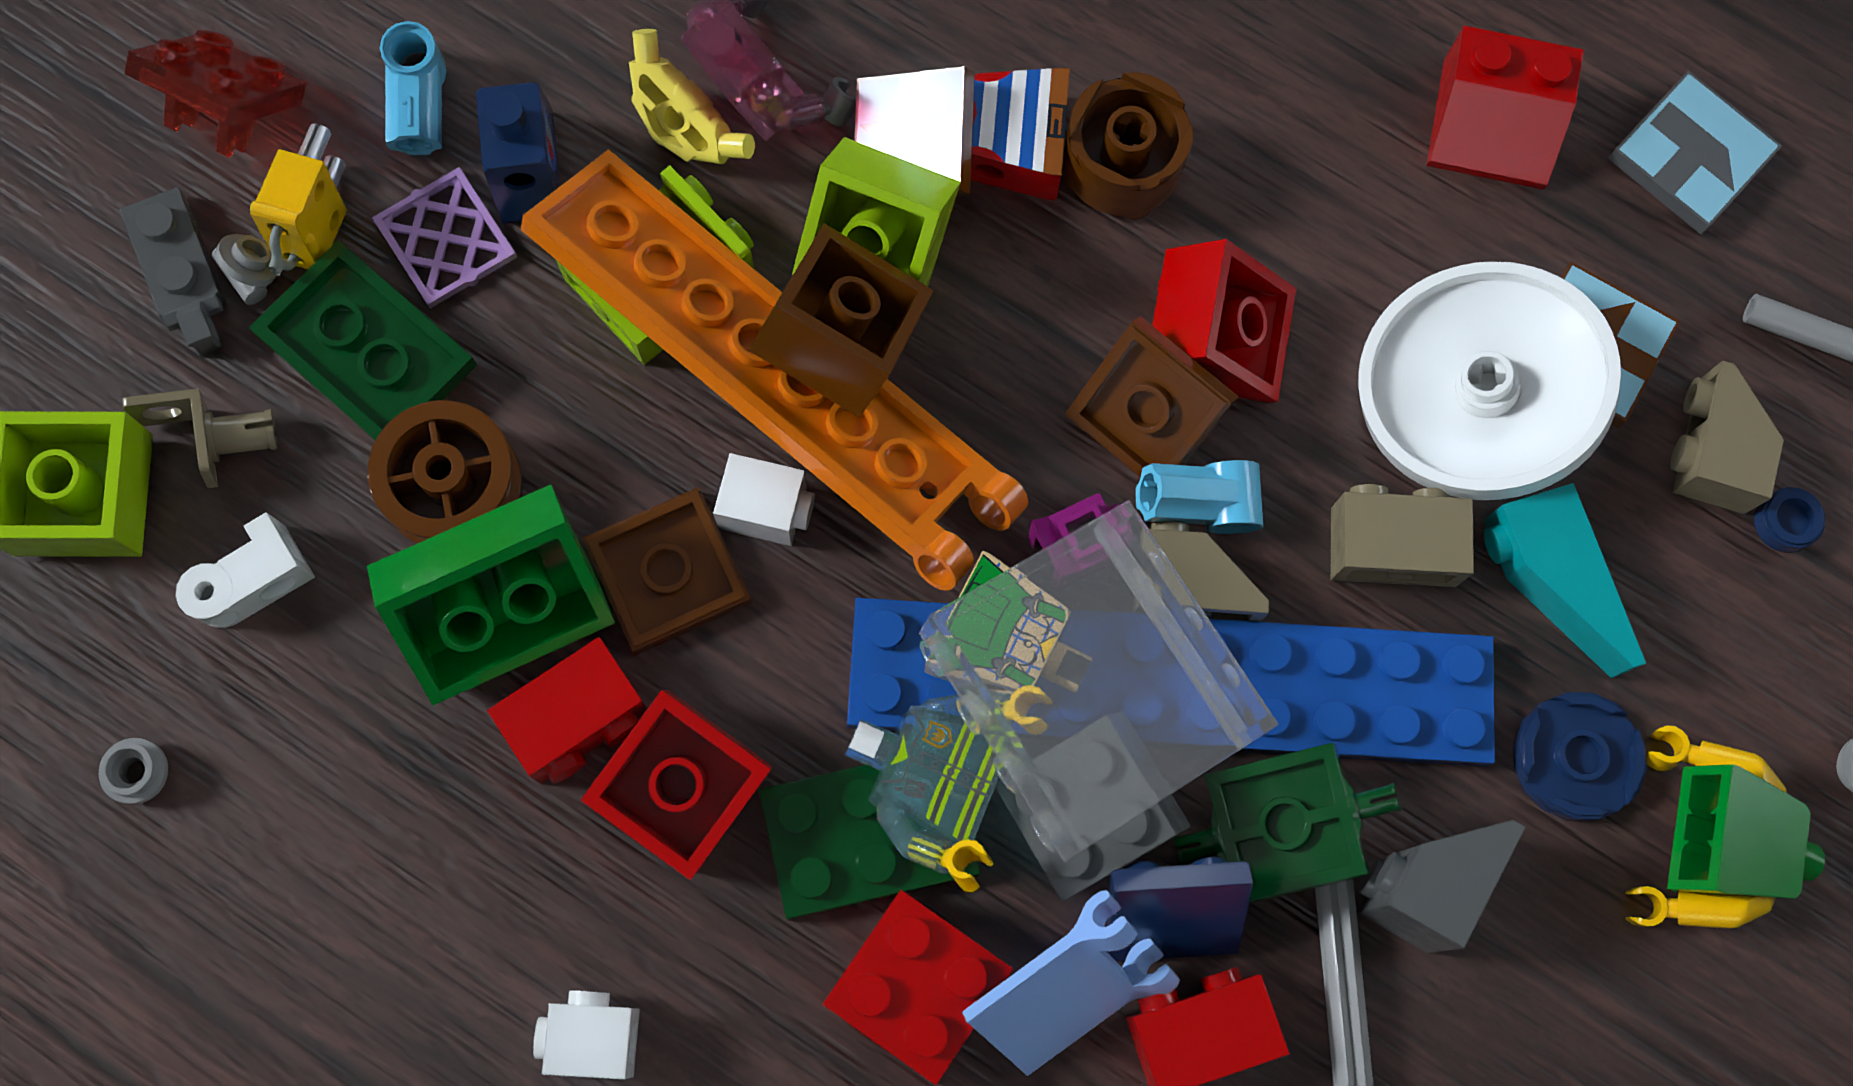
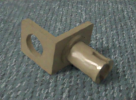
M199 388L130 396L122 399L124 411L142 426L193 420L199 471L207 488L218 487L215 462L220 461V455L278 449L277 437L274 435L276 433L275 422L271 409H266L263 412L214 418L212 412H208ZM164 406L175 407V408H173V409L164 410V411H149V410H148V409H150V408H155V407H164Z

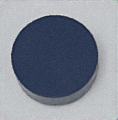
M1786 487L1775 491L1771 499L1756 508L1754 514V525L1760 539L1770 548L1784 553L1797 552L1815 543L1823 534L1826 524L1825 512L1818 499L1808 491L1796 487Z

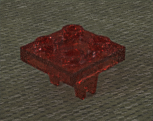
M199 30L195 32V35L175 40L162 39L157 44L129 50L124 72L125 75L165 94L163 125L166 128L177 132L182 124L193 127L199 111L217 119L216 152L227 158L233 154L234 149L241 153L246 151L257 119L302 105L307 82L286 73L285 66L280 62L264 56H251L233 47V41L229 37L208 30Z

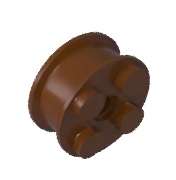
M448 400L430 401L415 405L401 412L380 432L372 447L368 461V484L375 504L382 514L406 538L415 544L517 500L521 496V469L512 447L493 420L482 411L461 402ZM451 471L446 478L439 480L442 474Z

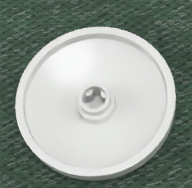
M1494 261L1459 265L1440 271L1421 280L1403 292L1387 307L1373 326L1364 345L1359 366V394L1362 412L1367 428L1384 456L1404 475L1427 488H1439L1450 496L1471 498L1473 500H1501L1530 494L1558 482L1576 470L1592 455L1608 432L1615 416L1621 380L1620 356L1613 332L1603 314L1583 292L1571 283L1545 270L1524 264Z

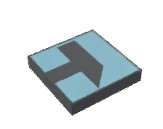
M1688 70L1619 144L1608 159L1699 234H1703L1782 145Z

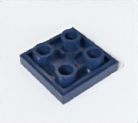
M1209 857L1197 860L1191 865L1160 867L1156 863L1143 861L1130 864L1124 869L1112 871L1109 893L1119 903L1121 909L1107 919L1106 927L1124 916L1135 928L1138 935L1127 947L1116 951H1107L1108 954L1115 961H1125L1132 947L1148 938L1163 953L1164 956L1161 958L1238 954L1253 885L1249 862L1228 863L1221 858Z

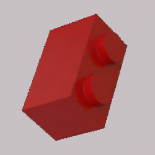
M598 637L488 709L487 712L527 774L540 784L549 778L553 784H556L579 771L587 763L583 755L606 741L609 747L624 741L648 708L601 638Z
M1236 966L1200 978L1204 989L1202 992L1179 999L1175 988L1168 994H1155L1138 999L1137 1002L1141 1012L1128 1016L1125 1019L1148 1086H1198L1288 1055L1289 1051L1262 975H1249L1242 978L1240 970Z

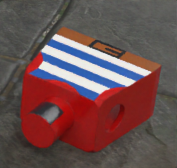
M1051 68L977 73L974 75L971 153L972 181L1056 201L1062 173L1070 69Z

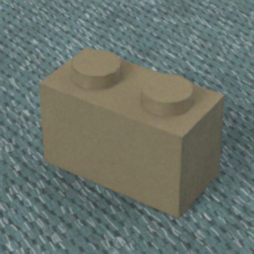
M1364 484L1351 487L1350 492H1344L1331 507V581L1457 587L1474 574L1473 499L1453 498L1439 488L1418 489L1413 491V495L1389 494V489L1386 486Z

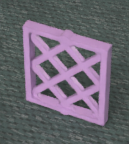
M460 167L422 189L413 190L410 196L372 217L430 309L466 287L477 285L480 279L517 258L511 245ZM448 186H454L449 205L429 201L430 197ZM463 189L477 210L459 207ZM410 208H417L412 226L392 222L393 218ZM426 210L446 213L442 232L422 228ZM456 216L476 219L471 238L451 234ZM485 222L499 243L480 240ZM391 232L409 235L405 253H403ZM419 237L439 241L434 260L414 256ZM448 243L468 247L463 266L443 262ZM477 249L497 253L496 258L479 268H472ZM412 265L431 269L426 287ZM440 271L460 274V278L441 290H435Z

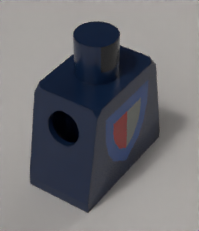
M534 82L485 87L476 91L483 171L503 224L522 222L523 215L560 187L554 114L540 84ZM516 173H526L535 178L533 182L527 185H515L519 180Z

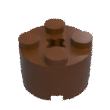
M1139 72L1123 73L1122 78L1103 82V79L1086 88L1073 107L1064 147V178L1068 187L1092 208L1106 214L1124 216L1132 220L1147 216L1151 210L1163 204L1172 195L1180 181L1194 136L1192 123L1190 125L1189 118L1184 109L1185 103L1179 93L1163 80Z

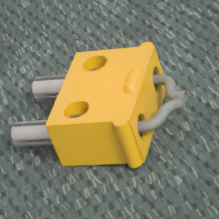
M318 124L310 125L298 154L278 149L256 201H253L250 205V215L272 252L268 268L275 275H280L282 270H292L295 266L309 269L332 247L347 211L337 190V185L346 166L344 161L338 157L334 158L332 155L326 156L324 161L320 160L331 136L330 130L323 125H320V127Z

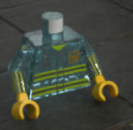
M1031 686L1022 687L1011 696L1008 694L972 692L930 698L920 706H910L902 717L895 734L865 720H859L845 756L880 770L868 801L877 807V821L901 856L941 874L950 873L957 884L966 892L978 890L980 886L974 877L963 871L973 861H981L987 866H993V862L983 846L974 841L1017 733L1007 727L1011 726L1014 721L1027 734L1033 736L1041 735L1047 728L1039 719H1025L1026 712L1031 706L1035 704H1043L1045 706L1052 704L1039 689Z

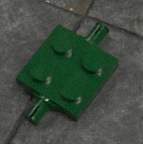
M1332 742L1206 774L1205 777L1213 806L1210 823L1211 829L1180 837L1176 836L1174 837L1175 848L1179 849L1200 845L1177 851L1176 853L1181 864L1218 855L1219 858L1224 859L1228 863L1249 862L1253 881L1249 899L1250 904L1371 875L1362 843L1363 819L1395 811L1400 812L1402 807L1398 798L1373 804L1375 801L1399 796L1394 783L1355 793V790L1345 778L1337 745Z

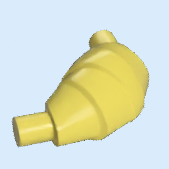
M639 29L633 31L635 60L629 62L633 89L631 101L647 127L650 136L659 145L666 147L686 162L695 160L724 164L728 157L750 159L755 150L753 136L751 134L731 133L728 125L713 107V102L694 81L688 80L668 59L659 56L657 30Z

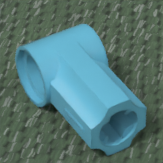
M411 21L396 23L384 33L379 47L381 57L385 63V142L390 150L404 152L408 155H430L432 151L442 149V84L447 73L445 61L433 35L426 27ZM418 52L426 54L422 62L410 67L402 66V62L409 55Z
M1231 460L1211 463L1205 467L1152 463L1142 468L1141 478L1136 486V508L1142 512L1144 521L1148 522L1176 521L1185 524L1206 525L1207 532L1216 534H1241L1260 530L1263 528L1259 463L1246 460Z

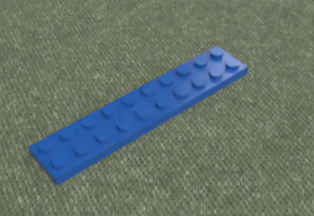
M855 598L847 728L857 729L859 722H862L878 730L920 733L922 728L911 712L913 710L925 727L922 733H926V729L929 727V720L948 727L951 735H959L964 723L968 722L979 725L975 736L993 737L996 730L1011 733L1010 738L1065 741L1102 717L1123 712L1142 746L1285 755L1333 742L1337 745L1340 758L1483 767L1495 764L1493 636L1067 610L1070 615L1057 642L1092 660L1075 694L1038 677L1034 688L1039 689L1052 704L1048 706L1035 704L1027 710L1025 719L1036 718L1047 726L1044 733L1033 736L1027 734L1014 721L969 718L966 712L969 702L1004 703L1009 700L933 677L924 672L926 659L955 605L954 603ZM933 724L929 730V733H938L935 728H941L945 734H948L946 729Z

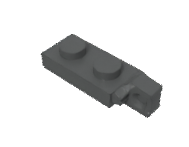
M175 187L119 209L156 310L163 319L167 329L171 332L181 328L187 345L194 347L199 357L224 348L212 315L224 311L222 303L226 299L185 194L179 187Z

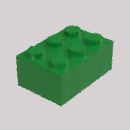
M552 485L541 488L367 566L375 608L432 706L615 623L601 585Z

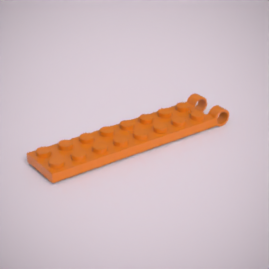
M609 149L523 215L521 231L910 554L920 576L933 587L944 591L952 590L974 565V557L967 544L957 535L944 530L936 523L962 494L969 498V506L976 518L987 527L997 531L1008 529L1027 508L1028 497L1018 481L1010 475L997 470L888 379H886L863 414L858 417L748 351L782 292ZM920 489H923L926 493L934 496L935 498L927 499L923 497L920 493Z

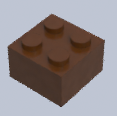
M824 223L748 351L860 417L889 377L934 290Z

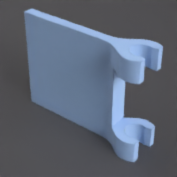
M1107 890L1095 894L1087 901L1076 925L1064 938L962 1012L967 1023L1027 1076L1127 1003L1155 994H1168L1180 982L1178 976L1167 964L1159 967L1155 972L1147 974L1149 967L1164 956L1150 938L1144 939L1132 947L1123 967L1108 954L1107 951L1120 950L1130 945L1138 933L1124 916L1115 920L1111 925L1104 927L1107 919L1121 909L1119 903Z

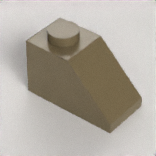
M1176 521L1155 522L1151 524V529H1141L1134 543L1131 614L1261 622L1269 613V600L1207 533L1189 532L1188 524Z

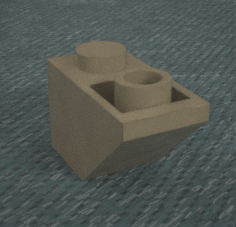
M1721 361L1703 377L1695 378L1686 393L1683 411L1690 414L1686 434L1679 438L1671 456L1670 467L1672 470L1677 471L1672 493L1746 514L1772 498L1784 439L1736 365Z

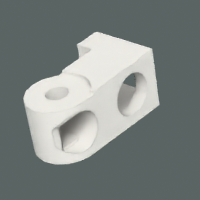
M264 513L244 525L252 541L223 557L215 564L201 563L191 567L181 576L176 588V599L179 607L185 614L214 628H227L241 622L315 578L286 526L268 513Z

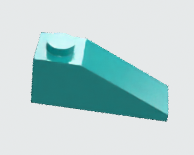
M1574 483L1503 504L1484 520L1486 526L1484 542L1487 552L1496 564H1501L1506 579L1610 678L1623 675L1646 664Z

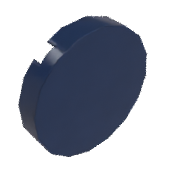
M1567 692L1538 704L1521 721L1513 742L1514 770L1524 792L1543 811L1566 821H1595L1618 812L1640 792L1647 772L1645 741L1639 729L1635 730L1632 723L1625 717L1628 714L1617 703L1595 693Z

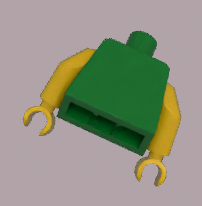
M1676 726L1658 728L1650 736L1652 739L1669 743L1673 747L1674 756H1666L1660 752H1648L1647 765L1658 771L1672 770L1680 762L1695 766L1683 767L1667 885L1668 890L1678 892V898H1665L1662 892L1649 886L1631 888L1625 894H1645L1653 902L1654 908L1650 917L1646 919L1625 917L1628 922L1633 925L1648 927L1658 925L1665 918H1678V925L1738 928L1770 912L1775 898L1796 899L1802 891L1803 880L1811 881L1821 874L1825 865V854L1818 844L1807 841L1811 815L1807 805L1786 793L1785 785L1762 757L1755 753L1702 740L1700 746L1690 744L1688 736Z

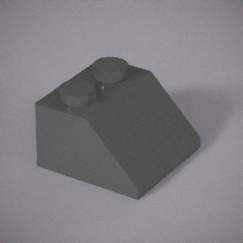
M1515 820L1424 843L1397 853L1393 852L1386 857L1385 861L1376 858L1369 867L1371 875L1363 877L1358 892L1366 897L1357 913L1426 953L1464 948L1526 827Z

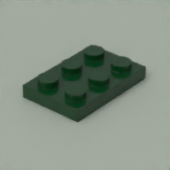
M339 240L249 327L261 341L374 441L384 427L401 412L421 403L443 400L477 366L470 354Z
M950 746L924 751L946 762L949 761L952 753ZM918 753L912 754L917 761L940 773H943L947 765L923 753L924 758L922 760L917 758ZM910 755L905 760L896 764H891L894 760L893 758L759 789L786 920L894 896L900 890L907 893L954 882L955 880L947 868L943 867L940 863L913 853L910 845L912 840L918 836L946 848H951L959 842L958 839L952 836L964 807L959 784L954 783L938 826L928 820L926 814L936 787L942 777L941 775L912 761L902 782H882V780L901 779L907 762L911 757ZM933 761H938L939 766L937 768L932 767ZM907 779L926 783L927 786L923 799L903 794ZM909 784L907 785L909 787L918 788L917 786ZM894 787H902V791L895 790ZM907 788V791L917 792V790ZM977 861L969 863L963 872L968 873L972 877L979 876L980 871Z

